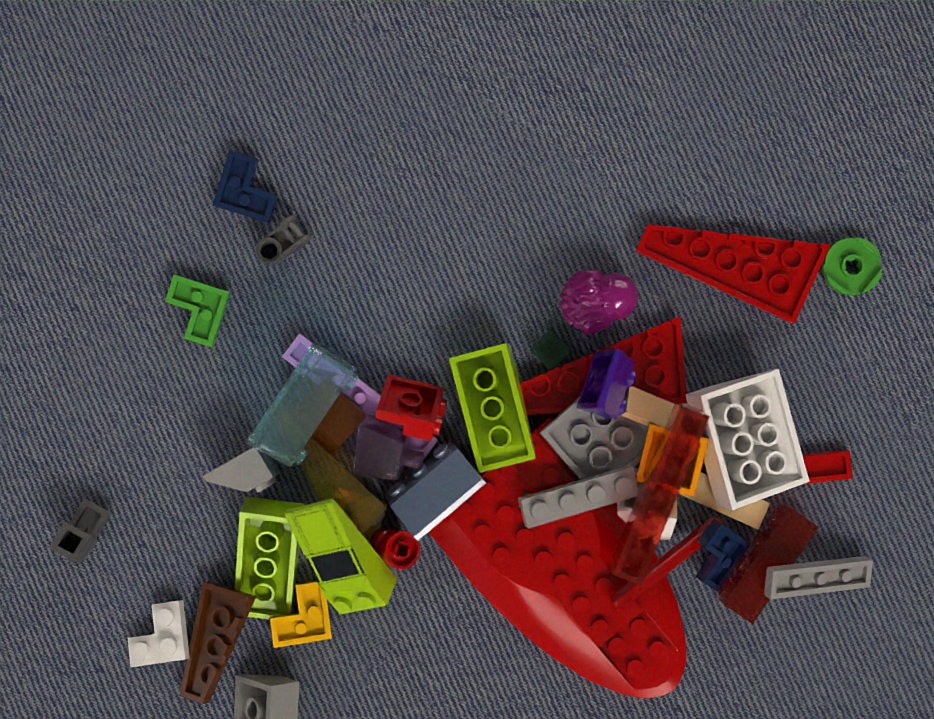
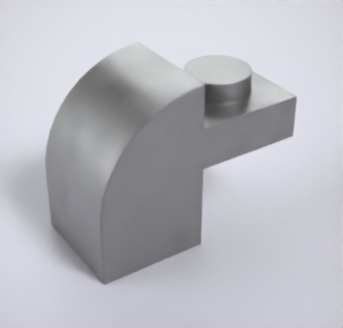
M84 498L70 523L64 522L49 548L78 564L81 563L98 541L97 537L111 513Z

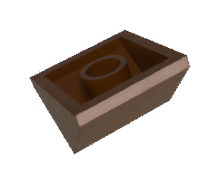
M325 376L293 409L288 417L331 456L368 416Z

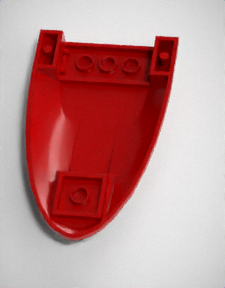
M553 413L532 430L531 436L536 459L484 472L481 477L486 483L428 533L471 584L522 634L555 660L583 678L617 693L637 698H652L666 695L679 684L686 665V639L678 602L669 580L665 576L622 611H617L612 607L609 601L610 596L658 559L648 538L641 537L617 515L618 502L532 528H526L524 525L518 500L519 497L579 480L539 434L545 426L557 417Z

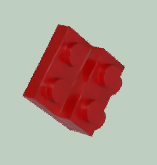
M388 374L375 419L404 425L403 435L431 441L433 434L439 435L443 420L441 417L444 416L447 400L442 399L444 387Z

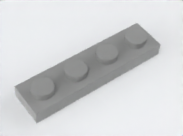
M626 466L519 497L518 500L524 525L526 528H532L637 497L640 494L634 468Z
M867 556L767 567L764 595L769 599H779L868 588L871 582L873 560Z

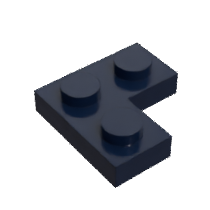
M229 150L212 206L270 224L278 195L251 187L259 159Z
M713 519L697 541L698 544L710 551L711 555L702 564L695 577L718 592L751 544L716 519Z

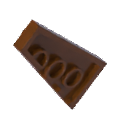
M211 581L203 582L189 647L190 659L186 661L179 696L200 704L210 702L256 599L255 595Z

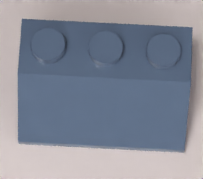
M451 440L447 444L444 443L437 447L433 452V456L425 463L417 464L412 469L411 475L404 481L395 483L385 497L392 510L418 541L486 482L478 473L473 463Z

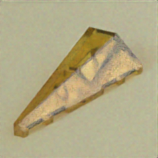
M282 409L277 419L320 501L333 498L364 536L387 508Z

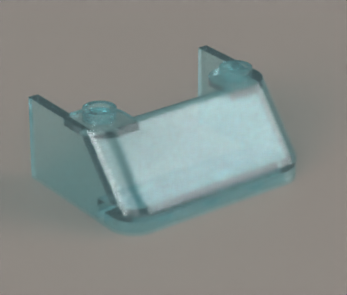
M314 342L287 379L246 443L289 467H293L296 464L300 466L309 453L305 449L308 444L307 442L339 394L344 389L349 392L359 378L355 374L360 371V368L325 344Z

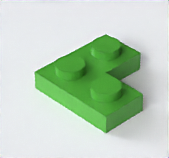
M173 274L165 302L192 311L184 339L214 348L231 292Z

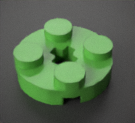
M857 237L846 238L836 241L830 246L820 271L830 288L842 295L853 296L871 290L878 283L882 274L879 259L881 256L878 249L868 240ZM855 259L857 261L856 268L859 270L857 273L853 271L848 273L845 263Z

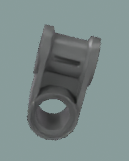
M294 214L284 219L273 231L257 243L255 248L256 255L265 265L276 266L312 239V236L306 234L296 222L297 217ZM289 229H291V230L294 232V234L297 236L296 239H295V238L293 237V235L289 232ZM268 245H275L278 249L277 255L272 259L263 257V250Z

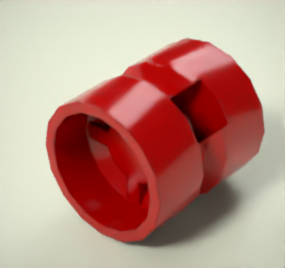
M382 527L376 530L369 540V544L386 565L396 569L411 567L417 561L420 554L419 542L408 531L392 527Z

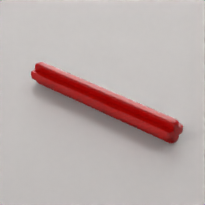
M716 515L711 516L611 595L609 601L612 607L617 611H622L702 547L697 541L711 521L716 519L723 524L722 519Z

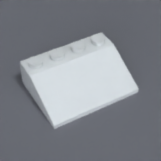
M779 369L712 385L685 395L696 435L709 438L704 463L716 506L734 510L810 482Z

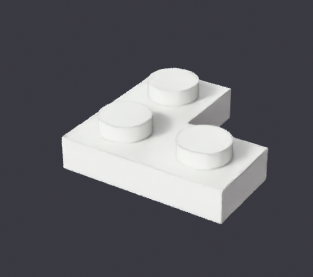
M183 600L153 604L152 614L155 634L128 638L130 667L190 659Z

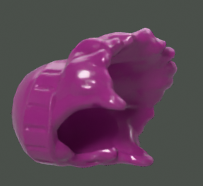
M596 269L574 273L573 277H569L568 283L564 285V289L559 295L562 298V301L559 302V307L563 309V319L569 325L581 329L583 334H592L600 330L609 329L615 320L624 319L635 310L638 302L637 287L630 277L617 272L603 274Z

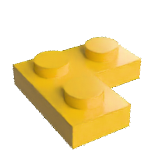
M317 580L295 584L298 613L269 617L273 648L332 639L327 598L324 596Z

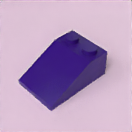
M618 349L594 352L577 409L610 420H617L618 415L621 416L626 406V399L624 398L626 389L631 387L635 379L636 371L633 370L635 362Z

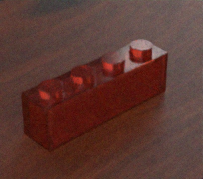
M784 504L781 508L777 507L771 513L768 519L770 524L766 530L756 535L752 542L753 549L749 555H744L736 565L735 570L737 572L731 580H726L719 590L721 596L718 600L751 624L754 623L769 601V598L764 595L767 567L794 564L819 528Z

